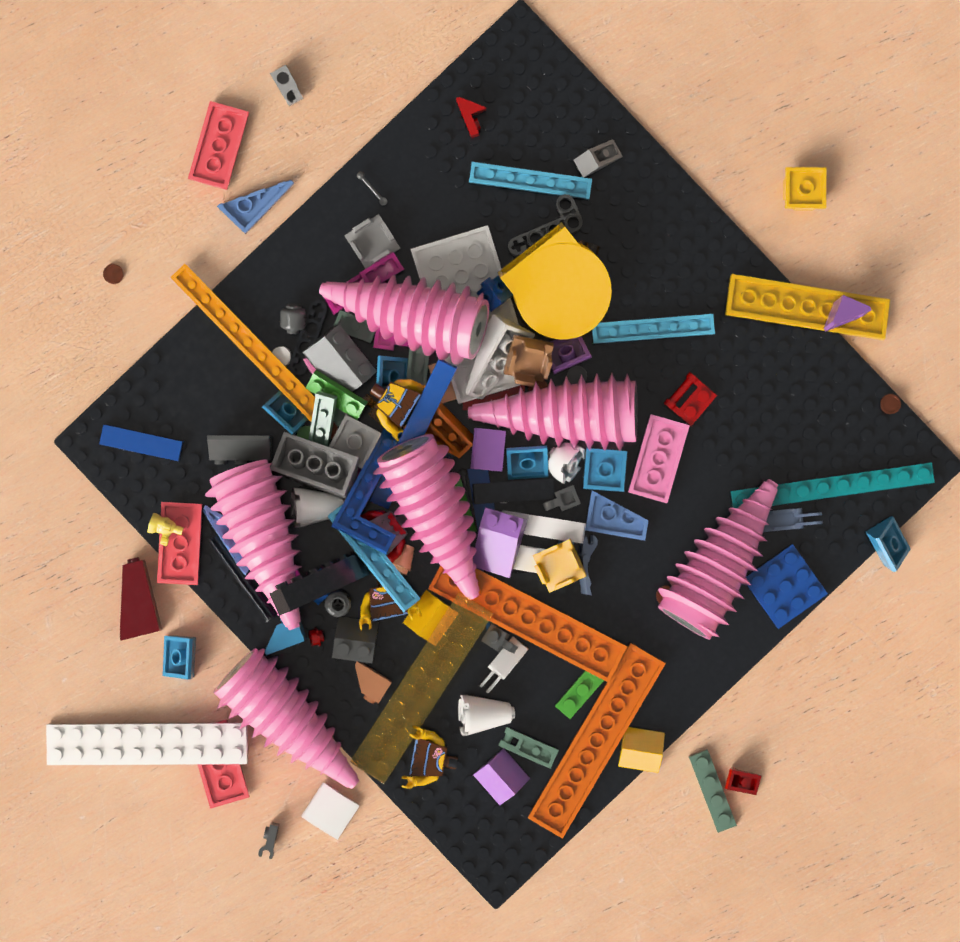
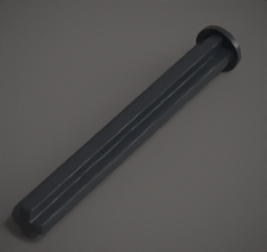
M218 535L212 537L209 543L265 618V624L276 617L278 613L275 614L261 593L255 591L257 588L250 579H245L247 574L244 575L236 565Z

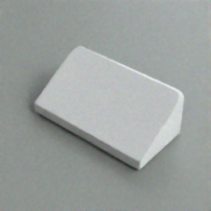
M520 545L513 569L537 573L534 567L537 564L533 555L546 549Z

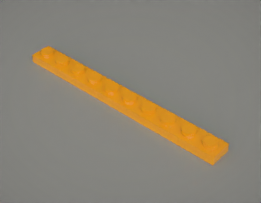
M186 264L178 269L170 278L311 422L315 396L306 389L286 366Z

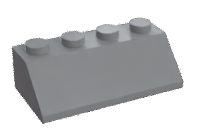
M284 432L270 468L275 475L283 476L292 481L346 499L357 479L360 458Z

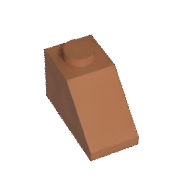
M357 661L355 668L361 693L364 694L363 698L372 704L374 702L379 703L392 681L364 663Z

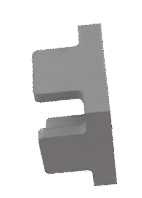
M379 214L371 219H366L352 228L351 232L344 235L365 269L401 249Z
M345 415L329 447L359 457L358 467L362 469L382 433Z

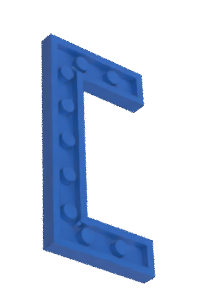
M385 428L332 523V527L387 554L396 535L360 517L382 474H373L379 467L377 459L398 443ZM402 432L398 434V439H400Z

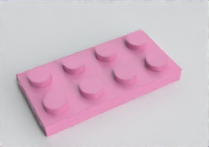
M650 414L628 490L629 493L668 503L690 425Z

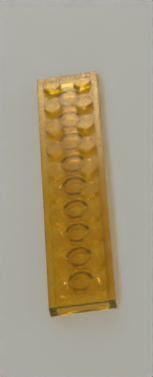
M459 592L351 759L350 762L383 784L386 782L413 740V737L409 736V734L414 735L417 732V729H414L412 726H422L494 613L477 602L470 600L463 593Z

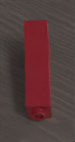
M139 557L128 559V564H124L122 567L120 641L162 630L145 560H139Z

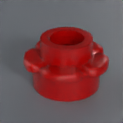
M314 627L313 630L308 631L311 645H318L320 647L321 642L324 641L322 630Z

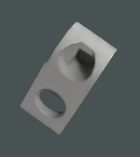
M286 65L270 73L289 106L303 99Z

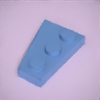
M591 491L586 531L639 540L646 539L647 519Z

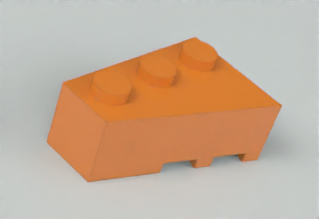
M440 402L425 435L432 434L437 445H447L449 447L448 453L460 458L473 446L474 435Z

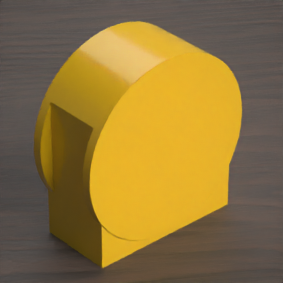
M562 222L497 272L501 280L512 292L515 304L525 322L533 330L549 338L572 339L588 333L600 323L610 304L611 281L604 264L592 250L577 242Z

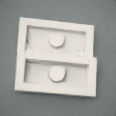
M323 782L301 817L338 840L359 805Z

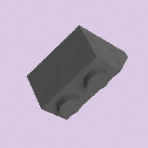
M338 617L332 658L373 663L379 622L372 621V628L370 630L369 624L365 623L362 625L361 630L359 626L360 619Z

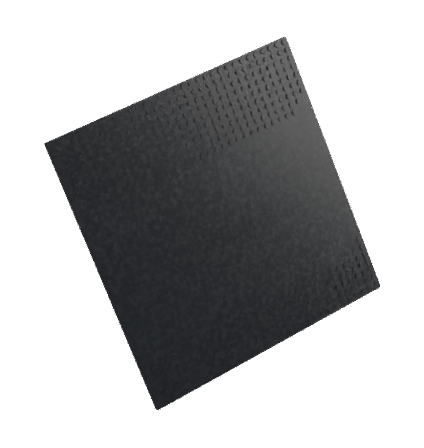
M518 0L225 277L212 292L271 352L277 347L284 346L293 355L301 330H299V334H288L287 330L281 328V309L286 307V304L296 303L301 304L302 308L308 311L310 304L315 300H321L327 305L323 296L319 293L323 282H347L365 270L362 262L344 236L351 232L352 228L368 218L371 219L378 214L380 215L401 248L394 253L404 268L403 271L395 275L397 284H403L405 278L409 275L411 276L412 285H418L420 281L411 252L412 248L487 225L502 269L516 258L508 250V244L512 238L560 218L556 208L557 199L560 196L469 183L472 162L583 177L574 159L593 147L609 140H614L623 157L599 171L584 177L592 179L589 200L572 197L583 222L581 229L577 233L572 234L575 239L600 247L597 257L604 264L611 281L610 304L600 323L714 314L715 334L599 344H593L592 330L582 335L592 358L575 366H581L586 370V383L593 382L596 373L601 382H607L611 373H613L616 381H624L627 374L631 381H636L637 441L625 442L621 451H627L624 492L583 489L585 459L581 458L578 464L581 467L580 471L570 482L565 481V484L554 478L549 469L548 477L508 480L506 448L547 446V453L549 454L553 447H557L555 438L549 437L545 445H543L540 436L533 434L528 441L525 433L517 430L515 435H513L509 428L502 426L498 428L493 424L469 419L468 410H463V403L458 404L457 399L443 403V405L473 435L474 428L506 431L502 472L488 470L490 483L553 479L554 492L574 485L581 503L564 511H561L559 506L545 511L543 503L553 499L494 503L495 510L586 523L591 491H594L648 520L645 540L585 530L584 537H587L588 544H590V535H594L598 540V544L588 562V575L591 581L590 590L592 595L581 594L580 580L566 585V594H525L626 646L632 643L666 663L629 727L665 732L664 752L876 551L866 531L891 516L894 517L899 528H901L960 472V460L900 397L901 407L898 412L886 414L882 411L880 407L881 399L887 394L898 395L839 333L725 315L731 274L785 283L791 282L523 0ZM462 97L486 107L485 112L472 116L473 119L477 118L480 124L479 136L471 138L456 98ZM358 172H363L365 174V178L377 190V192L382 197L387 199L386 205H381L379 202L380 200L362 181V179L360 180L357 178ZM564 199L559 203L560 207L564 210L571 207L569 200ZM571 218L567 222L570 228H577L579 226V221L575 218ZM533 234L530 237V241L534 244L541 236ZM523 238L524 243L519 245L517 242H514L512 250L516 249L517 252H520V248L524 245L528 249L527 238ZM513 296L510 297L518 324L534 333L533 339L547 342L556 340L533 330L521 316ZM322 304L313 307L315 315L314 317L310 315L309 319H314L320 323L321 319L317 317L319 312L323 313L324 311L321 308ZM196 305L55 438L54 443L159 554L160 533H148L147 531L153 513L161 516V502L203 504V508L205 505L211 508L217 502L216 497L205 496L212 488L209 480L220 473L241 466L235 464V460H227V464H215V460H209L207 435L272 436L273 461L283 433L289 432L262 408L280 390ZM328 305L327 315L319 337L330 327L334 326L338 313L335 315L332 313ZM315 323L307 324V333L314 334L317 332L318 327ZM375 334L371 343L349 336L376 371L378 356L408 358L409 346L395 345L394 351L373 348ZM302 342L299 347L300 351L303 352L310 346V343ZM436 351L429 356L428 365L437 363ZM297 353L296 357L300 359L298 364L294 363L293 365L296 368L295 372L304 369L302 361L305 357ZM429 368L427 372V381L431 375ZM570 368L555 375L550 370L548 379H544V381L549 384L550 379H552L555 386L563 385ZM308 369L304 375L294 376L306 387L312 373ZM376 372L363 385L352 392L368 402L357 421L382 433L384 427L376 414V404L379 399L370 394L377 381ZM691 372L717 396L694 424L689 426L668 503L629 493L628 490L650 414L687 424L663 402L667 398L670 399L686 380L685 376ZM692 384L675 405L680 408L697 386ZM525 386V392L529 391V386ZM412 412L410 413V415H409V417L407 418L406 422L404 423L403 427L408 423V420H409V418H410ZM308 420L303 426L311 427V422ZM103 425L182 441L179 461L100 445ZM564 439L563 442H562V443H565V442L571 443L570 440H568V439ZM579 440L577 445L586 450L588 448L586 442ZM594 441L591 447L594 449H603L601 443L598 441ZM609 442L606 450L619 449L615 442ZM472 447L460 458L450 453L443 457L455 461L453 468L449 472L459 473L460 469H465L466 471L470 469ZM932 463L935 483L771 506L772 510L770 511L802 508L803 514L822 512V515L803 517V522L823 521V524L804 525V528L763 532L762 536L767 541H759L758 551L763 557L754 556L752 564L757 569L793 544L828 593L779 629H777L748 586L741 584L739 589L744 599L734 598L732 602L737 612H726L724 618L729 625L719 624L716 629L719 637L712 636L710 640L684 627L658 608L660 603L656 599L657 590L662 586L671 587L667 576L678 577L680 575L675 566L676 563L687 565L689 562L684 552L696 553L698 548L694 540L705 541L708 539L704 529H717L719 525L716 517L728 518L731 515L729 512V508H732L730 491L760 487L768 479L777 484ZM467 471L466 481H467V486H468L470 501H471V503L473 504L472 494H471V489H470V483H469V477H468V471ZM281 477L276 482L277 490H286L280 497L281 504L291 505V493H294L292 488H299L302 484ZM310 488V489H309V490H315V491L324 492V491H321V490H318V489H315V488ZM369 499L362 514L371 510H383L386 513L392 511L394 514L400 505L397 501H393L389 509H386L371 502ZM290 506L284 512L285 519L296 520V516L291 513ZM473 507V509L471 510V514H472V517L474 518V523H475V526H476V530H477V531L475 532V533H476L475 539H474L473 542L470 544L471 547H475V546H476V541H477V536H478V529H477L476 517H475V512H474V507ZM202 508L199 585H189V587L250 651L254 648L266 650L276 626L281 623V618L277 615L265 624V618L209 543V540L218 534L203 513ZM330 519L300 528H294L293 523L288 526L289 534L298 535L291 541V548L300 550L294 556V565L302 566L298 570L303 578L307 576V571L316 567L319 570L322 564L331 560L333 564L337 563L336 558L347 554L348 557L352 556L350 552L353 551V548L341 533L332 527ZM412 527L404 528L407 531V535L404 537L406 540L405 544L415 549L410 572L408 571L407 575L402 576L420 598L425 590H428L459 612V614L436 646L417 635L403 623L408 614L377 620L379 624L373 663H362L392 681L379 703L374 702L372 704L363 698L364 694L361 693L355 668L357 661L332 658L338 617H334L326 611L325 599L319 605L311 601L299 607L301 623L307 640L268 655L264 652V656L267 659L278 656L275 667L278 670L288 667L285 677L288 681L299 678L296 690L298 692L305 689L309 690L306 698L307 703L318 701L315 713L317 716L324 713L327 714L324 725L326 729L335 728L332 736L336 742H341L343 750L494 909H498L635 780L643 770L618 766L622 745L621 739L563 839L528 819V815L607 682L603 681L573 717L569 719L555 707V704L585 670L494 624L510 634L507 639L508 641L514 636L528 648V651L504 680L500 679L494 688L487 693V689L497 679L498 675L494 673L482 688L480 684L492 671L488 666L500 652L481 641L487 632L485 618L428 589L440 564L430 563L434 556L429 551L419 552L424 543L421 540H410L415 530ZM523 534L520 545L548 549L557 545L558 540ZM574 542V547L578 554L580 543ZM513 569L512 572H528V571H522V570ZM748 570L746 576L752 573L753 571ZM373 574L337 589L346 592L351 600L349 612L341 617L360 619V606L365 593L369 592L370 588L378 586L376 577ZM250 579L255 585V587L258 588L259 584L257 583V581L255 579ZM260 592L267 602L269 600L264 592ZM269 604V606L271 607V609H272V610L274 611V613L276 614L277 612H276V610L274 609V607L272 606V604ZM314 627L322 630L324 641L321 642L320 647L318 645L312 646L309 640L308 631L313 630ZM460 695L508 702L515 709V718L509 724L463 736L460 732V727H463V724L458 720V701L461 699ZM416 725L421 729L434 731L444 740L445 746H448L446 755L458 757L456 769L444 767L443 775L439 776L437 781L407 789L403 788L402 785H407L408 780L402 779V776H409L416 739L409 736V734L414 735L417 732V729L412 727ZM506 727L559 749L551 769L505 749L530 777V780L514 796L501 805L495 801L473 775L503 749L499 746V743L505 737ZM513 737L510 744L516 746L519 739Z

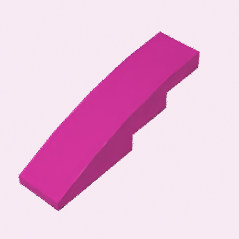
M393 252L366 268L357 276L348 280V282L360 283L363 278L365 283L374 282L375 278L379 275L381 283H385L392 275H397L404 268ZM323 297L334 315L344 309L341 305L334 304L333 301Z

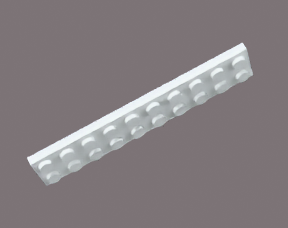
M242 723L47 724V765L248 764V728L245 726L240 729Z

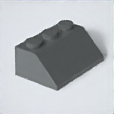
M340 324L330 327L302 352L317 371L351 392L363 385L377 372Z
M207 435L209 460H215V464H227V460H235V464L238 465L247 464V461L265 459L272 461V436Z

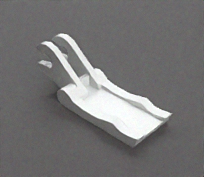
M514 636L509 642L518 647L516 652L513 654L503 648L488 666L492 671L483 680L480 687L482 688L494 673L498 677L487 689V693L494 688L500 679L504 680L528 651V648Z

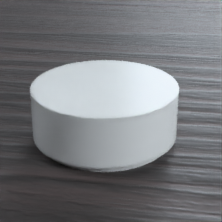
M277 347L272 351L285 366L290 364L292 353L287 347Z

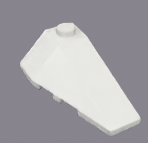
M493 314L487 324L483 342L477 353L466 394L483 399L499 382L498 378L503 373L513 336L534 338L535 334L507 318Z

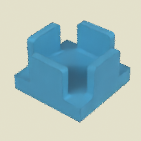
M586 448L583 489L624 492L627 451H604V449L594 448L589 450Z

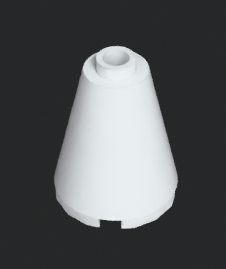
M298 487L292 488L294 493H291V513L296 516V520L293 522L294 528L329 520L328 515L343 505L345 499L326 492Z
M460 695L461 699L458 701V720L463 724V727H460V732L463 736L509 724L515 718V709L508 702Z

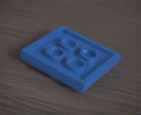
M793 544L757 568L758 571H753L746 576L751 584L747 585L777 629L828 594Z

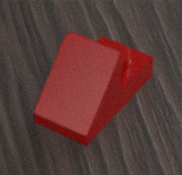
M462 97L456 98L471 138L479 136L480 124L478 119H473L472 116L485 112L486 107Z
M731 767L725 789L757 795L761 775Z

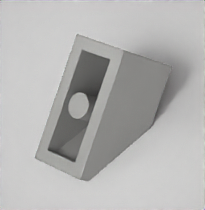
M612 139L587 150L575 158L574 162L584 178L623 156Z

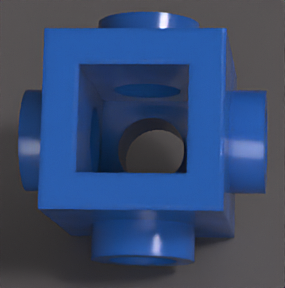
M499 275L494 279L489 277L480 284L482 288L477 292L478 296L482 292L484 293V299L488 300L491 312L513 296Z

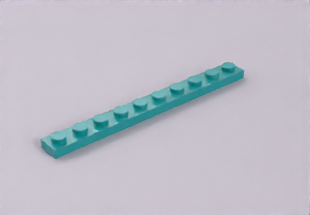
M932 463L778 484V491L772 506L935 483ZM759 487L730 491L732 508L737 509L743 504L742 500L748 499Z

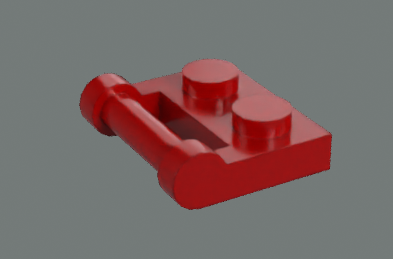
M689 372L681 386L670 399L667 398L663 403L688 425L692 426L717 395ZM692 384L697 386L684 404L678 408L675 404Z

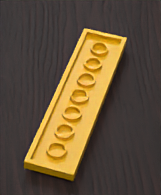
M731 274L725 315L825 331L824 326L833 303L845 295L870 306L871 311L863 317L831 329L829 332L884 340L886 338L890 299Z

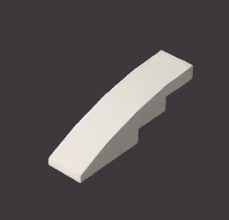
M502 511L527 519L524 531L526 535L563 541L571 539L572 542L583 544L586 523Z

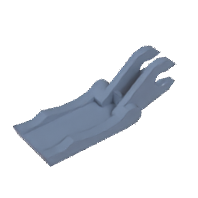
M802 508L770 511L766 521L769 525H765L763 532L804 528V525L823 524V521L803 522V517L822 515V512L803 514Z
M590 535V544H588L587 537L585 536L583 544L580 543L578 556L587 574L586 577L579 579L581 594L592 595L590 590L591 581L588 575V562L598 544V540L594 535Z

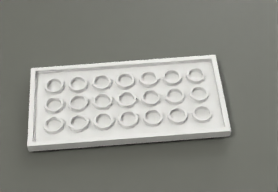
M488 225L411 249L420 280L425 277L427 287L431 288L437 280L441 281L442 290H447L451 283L454 282L456 293H462L465 287L469 286L471 296L478 297L477 292L482 288L480 284L489 277L494 279L498 276L497 272L501 270ZM511 298L491 312L489 310L488 323L492 315L496 314L518 324ZM449 355L445 361L454 365ZM476 356L472 360L464 358L460 364L455 365L457 369L451 382L458 404L477 399L466 394ZM503 372L498 378L499 382L487 395L520 386V384L515 383L513 376L506 375Z

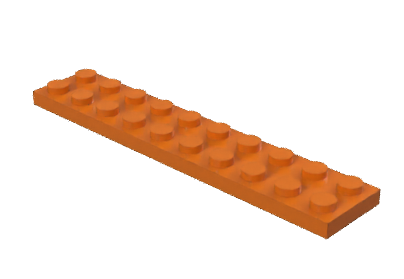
M440 565L428 588L429 590L608 683L610 682L628 646L477 568L475 573L480 595L472 600H468V597L463 595L456 583L454 584L452 578L447 573L443 574L444 569Z
M629 644L610 682H607L528 815V819L563 839L666 663L636 645Z

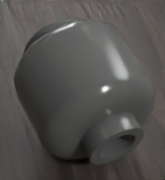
M289 303L281 309L280 326L287 330L288 334H299V330L306 328L307 311L302 308L301 304Z
M342 590L331 592L325 598L326 611L334 617L346 615L351 608L349 595Z

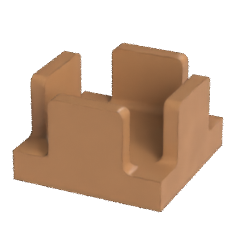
M514 335L505 362L504 374L513 376L516 384L534 387L535 381L543 382L544 379L547 380L553 363L551 357L554 348L553 343Z

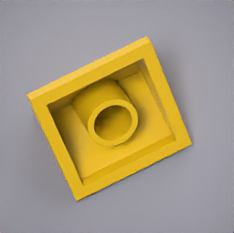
M425 590L417 602L422 616L420 617L418 613H414L412 615L413 620H411L408 615L403 623L417 635L436 646L459 612L428 590Z
M628 727L623 735L618 766L658 773L663 756L665 732Z

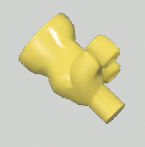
M153 513L147 532L161 533L160 544L167 546L169 536L172 533L182 535L184 527L176 525L168 517H161L159 514Z

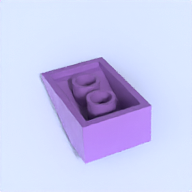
M485 507L475 546L477 551L473 556V563L476 564V568L510 578L528 520Z

